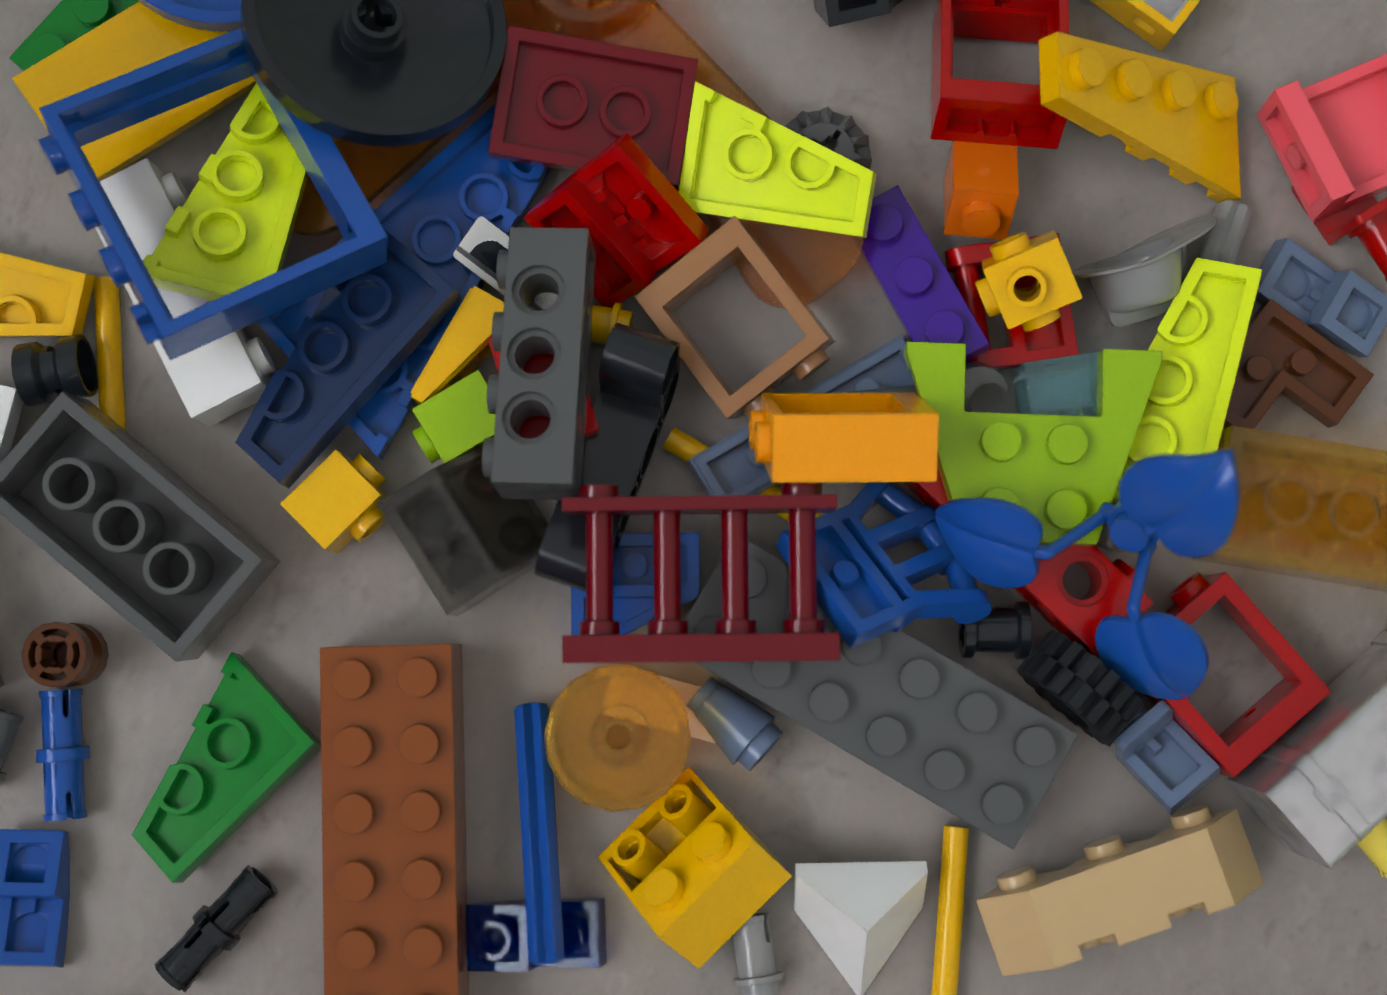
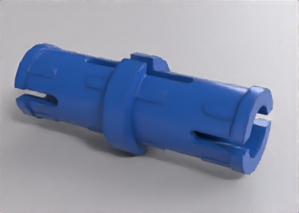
M83 688L39 691V698H41L43 749L36 750V763H43L45 806L43 821L67 820V818L81 819L87 817V810H85L83 760L90 759V746H83L81 707Z

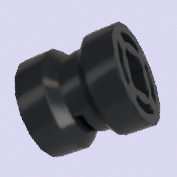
M77 334L61 337L57 340L54 347L44 346L35 341L18 344L13 348L11 354L12 375L16 390L25 405L33 407L50 404L62 391L81 398L93 397L97 393V365L92 348L85 336Z

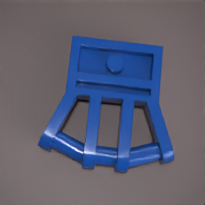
M868 482L849 505L836 509L835 513H826L816 518L817 604L850 649L891 630L898 632L915 619L954 618L960 624H970L984 619L992 611L986 591L978 589L975 578L958 563L946 544L935 520V511L937 510L935 506H924L893 484V482ZM877 504L897 517L870 530L861 522L869 510ZM789 529L782 532L775 547L789 565ZM911 539L914 542L922 541L928 551L896 565L885 553L886 550ZM939 573L941 576L946 575L951 589L914 590L911 585Z

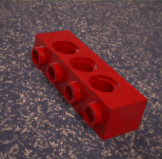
M938 466L937 482H904L927 506L934 505L937 509L943 503L948 502ZM1071 545L1051 559H1038L1039 571L1035 579L1026 586L1013 589L1058 633H1063L1072 642L1076 641L1084 647L1086 652L1090 655L1094 654L1100 659L1095 643L1096 628L1104 617H1128L1127 603L1135 570L1118 558L1112 563L1094 545ZM1071 564L1084 568L1090 578L1089 591L1080 600L1069 595L1064 588L1063 575ZM1144 592L1141 600L1142 614L1154 603Z

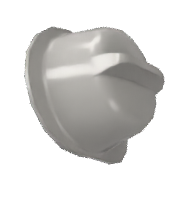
M1210 215L1183 222L1138 243L1114 257L1075 269L1072 273L1074 278L1089 279L1106 319L1111 325L1123 327L1157 317L1168 310L1187 276L1186 245L1212 229L1216 225L1218 218Z

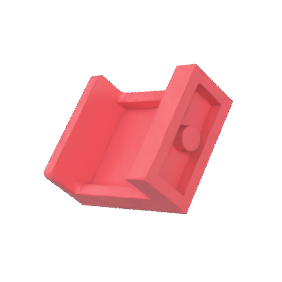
M1387 53L1303 89L1298 80L1277 88L1256 114L1311 222L1387 191Z

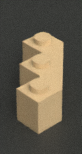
M1207 804L1188 807L1170 815L1172 825L1150 839L1123 843L1121 835H1111L1084 845L1085 856L1062 870L1036 874L1034 866L1028 865L1009 870L997 876L996 879L999 886L978 898L976 902L1002 975L1007 976L1057 969L1082 960L1080 950L1089 949L1108 942H1115L1117 946H1122L1172 928L1170 919L1183 916L1191 910L1203 909L1204 913L1209 915L1239 903L1263 885L1264 881L1237 808L1210 813Z

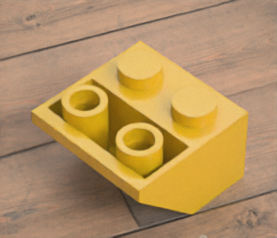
M690 767L598 856V859L658 938L698 969L792 877L764 843Z

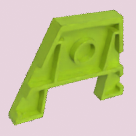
M906 342L904 345V359L908 370L911 371L917 394L939 413L937 466L948 501L962 498H994L1015 503L1031 512L1041 522L1043 537L1040 544L1052 543L1097 513L1102 503L1111 504L1162 362V351L1102 349L1098 352L1096 417L966 412L964 409L966 344ZM1104 523L1072 545H1096Z

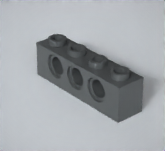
M510 227L508 250H500L498 253L497 283L500 290H505L504 312H495L492 320V344L494 351H500L499 374H490L487 384L488 411L490 414H496L494 438H485L483 443L482 471L485 478H491L492 485L502 499L562 500V497H579V486H582L596 267V251L588 228ZM549 292L558 295L556 302L546 310L535 311L528 308L532 299L539 294ZM543 353L554 356L552 365L546 371L539 374L524 372L525 364L531 357ZM533 416L550 418V424L541 436L532 439L519 436L520 428L527 419Z

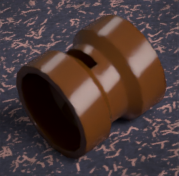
M64 622L42 624L33 630L25 640L21 654L23 667L29 677L38 684L48 687H74L91 683L104 671L109 656L107 642L99 631L90 625ZM56 648V660L54 661L53 653Z

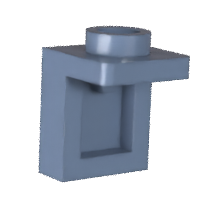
M1164 700L1158 702L1150 710L1144 706L1115 740L1118 761L1170 815L1174 814L1220 775V766L1174 721L1173 709Z

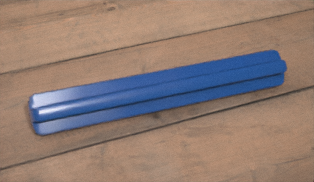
M533 702L516 706L514 716L528 959L531 964L545 965L559 963L563 961L565 955L550 713L547 704Z

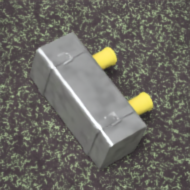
M1383 631L1371 642V647L1328 686L1331 690L1330 694L1236 777H1229L1227 781L1288 850L1330 869L1357 844L1378 868L1377 871L1381 876L1387 879V819L1385 818L1387 816V632Z

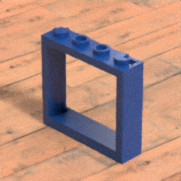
M241 27L39 108L49 136L38 141L51 168L56 175L66 171L69 172L78 190L68 193V197L86 231L96 227L99 228L108 245L98 250L106 270L117 288L127 283L130 285L139 303L129 307V310L147 345L159 340L170 361L387 262L388 236L332 137L297 118L270 93L249 59ZM253 76L345 242L173 318L81 146Z

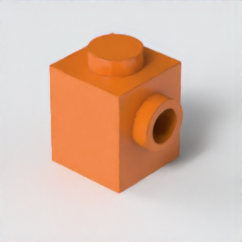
M952 141L943 180L944 234L1000 240L1007 238L1019 196L1017 146Z

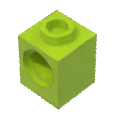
M476 370L412 409L421 424L412 433L431 463L442 459L446 466L455 471L482 454L485 438H494L496 414H490L488 411V382L479 370Z

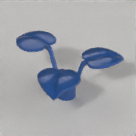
M1226 449L1189 455L1161 454L1138 460L1123 474L1119 483V499L1115 505L1106 502L1102 503L1097 513L1050 544H1040L1043 537V527L1039 519L1025 508L1012 502L994 498H962L945 502L935 511L937 526L958 563L979 581L990 586L1009 589L1026 586L1035 579L1039 571L1038 559L1048 560L1053 558L1103 523L1107 524L1110 538L1114 544L1125 551L1138 552L1139 556L1127 603L1128 617H1104L1096 628V649L1103 664L1120 676L1119 679L1128 684L1132 689L1145 695L1169 700L1189 699L1205 678L1209 666V655L1200 634L1185 621L1171 614L1153 612L1143 616L1141 600L1151 557L1157 548L1156 543L1158 539L1168 550L1184 557H1203L1213 554L1227 542L1237 519L1240 498L1238 472L1232 450Z

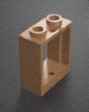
M736 216L732 217L634 296L664 337L680 343V358L727 419H737L742 414H745L749 420L750 411H761V393H776L774 389L792 375H795L799 382L811 376L830 360V357L824 350L836 342L747 225ZM745 255L806 337L733 393L672 312Z

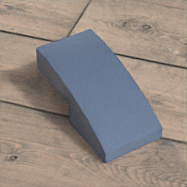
M1290 238L1275 240L1259 269H1262L1256 301L1263 304L1272 299L1336 347L1361 358L1368 357L1387 325V295L1352 270L1334 271Z

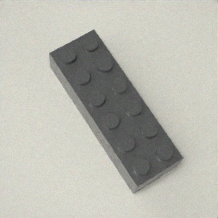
M748 541L749 620H756V633H783V620L790 619L789 565ZM721 559L684 620L688 621V634H715V620H722ZM817 604V619H824V633H839ZM891 630L850 649L840 635V661L696 662L1013 850L1079 735L901 630L898 632Z

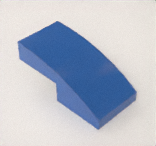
M0 829V966L63 968L70 899L68 832L62 830Z

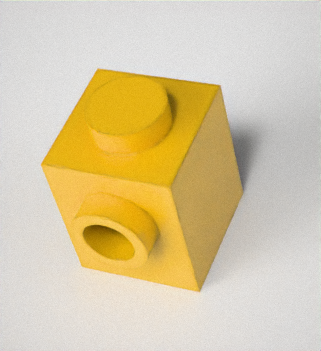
M335 449L280 505L325 550L339 553L353 538L360 543L371 536L385 521L387 516L382 510L392 500L379 488L387 480L386 477L364 455L359 453L352 460L349 456Z

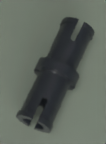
M247 865L242 870V873L210 907L203 905L193 915L194 924L155 963V969L159 975L179 991L182 989L183 992H186L204 969L223 950L231 951L241 939L239 933L260 909L277 895L276 887L260 871Z

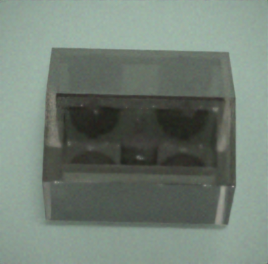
M483 447L432 468L377 503L446 615L456 617L533 569L549 524L534 500L502 499L492 485L491 478H485L483 475Z

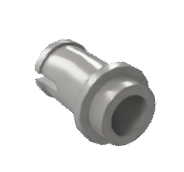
M769 912L754 914L732 936L739 977L733 979L734 987H740L741 995H776L781 992L779 980L784 979V972L777 971L768 921L770 920Z

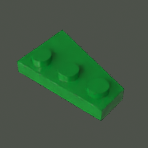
M231 652L221 670L224 677L208 705H202L193 721L192 726L195 727V730L176 764H170L132 833L133 838L172 883H183L321 747V742L244 657L234 652Z

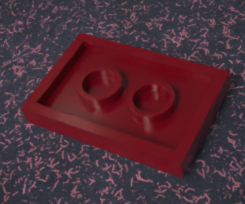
M509 25L488 150L489 157L575 172L610 144L628 133L672 186L678 188L699 59Z

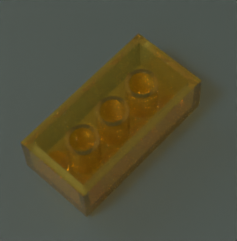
M1230 426L1223 429L1218 451L1230 449L1234 454L1240 490L1237 519L1227 542L1221 549L1203 557H1192L1193 560L1387 592V451L1239 426Z

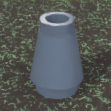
M713 677L708 679L698 689L687 704V707L695 713L697 719L732 765L739 762L748 771H751L766 756L783 735V732L773 724L775 716L725 685L719 684Z

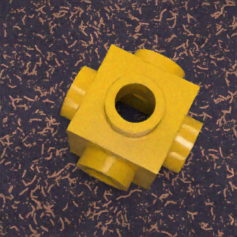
M1054 230L1029 240L1026 232H1021L989 247L992 256L982 260V268L986 278L975 282L989 317L991 318L1001 313L1008 330L1021 324L1024 331L1041 328L1061 316L1058 308L1083 298ZM1030 275L1035 277L1033 284L1026 288L1014 285L1022 276Z

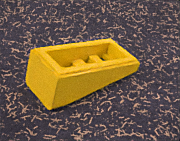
M476 286L473 289L470 287L410 392L413 400L420 405L465 378L491 353L487 338L492 336L494 313L504 312V302Z

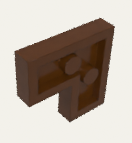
M1269 299L1261 305L1250 320L1224 428L1240 440L1248 437L1280 393L1327 428L1338 425L1374 374L1278 303Z

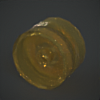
M630 664L595 667L570 681L552 704L544 731L547 761L560 785L584 805L609 812L641 809L665 795L684 771L691 745L688 711L676 689L654 671ZM622 724L630 730L631 742L626 748L620 745L618 749H614L608 744L607 738L611 733L609 730L610 726Z

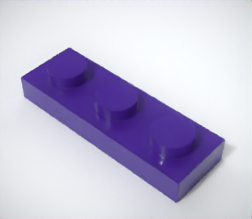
M897 185L873 198L867 237H852L911 342L966 344L965 363L990 350L988 340L899 186Z

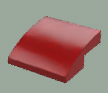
M628 133L580 167L524 216V219L533 228L589 229L596 251L594 297L602 306L610 308L614 306L615 302L620 303L648 286L658 270L694 249L705 240L710 231L708 226Z

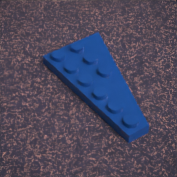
M496 103L373 211L386 231L450 284L462 297L348 423L354 432L381 460L384 458L416 402L411 398L412 394L410 393L470 287L473 289L476 286L482 289L486 282L456 260L453 256L454 251L480 216L486 218L509 236L510 227H518L551 170L550 167L489 157L488 150ZM342 238V239H341L339 242H337L334 246L339 245V244L345 242V239ZM327 290L256 322L288 358L298 343L294 337L305 317L312 318Z

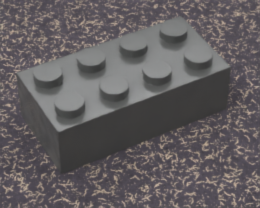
M62 391L0 463V514L176 662L199 659L281 562L87 399Z

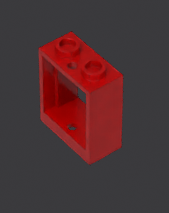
M1068 0L937 1L932 31L930 139L1058 149L1067 119L1041 105L1040 85L953 78L954 37L1038 43L1039 39L1056 32L1069 34Z
M1197 572L1184 580L1170 593L1169 598L1174 604L1164 613L1176 616L1191 625L1218 602L1284 678L1220 735L1215 732L1187 698L1169 700L1147 696L1155 705L1164 700L1173 709L1174 721L1220 766V775L1234 778L1330 694L1331 690L1226 572L1210 574L1205 577Z

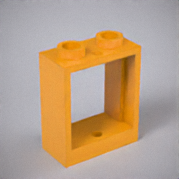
M915 392L761 393V411L749 412V448L754 450L755 463L764 464L772 483L937 482L939 413Z

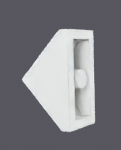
M926 861L795 863L794 911L856 995L865 994L922 910L928 875Z

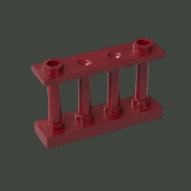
M819 482L782 483L781 495L619 497V486L617 485L579 486V497H562V512L569 516H586V621L579 622L580 635H562V663L840 661L839 633H824V619H817L816 513H835L837 509V494H822V483ZM789 513L790 619L783 620V633H756V620H749L748 514ZM721 514L722 620H715V634H688V621L681 620L680 515ZM653 515L654 621H647V634L620 635V621H613V516Z

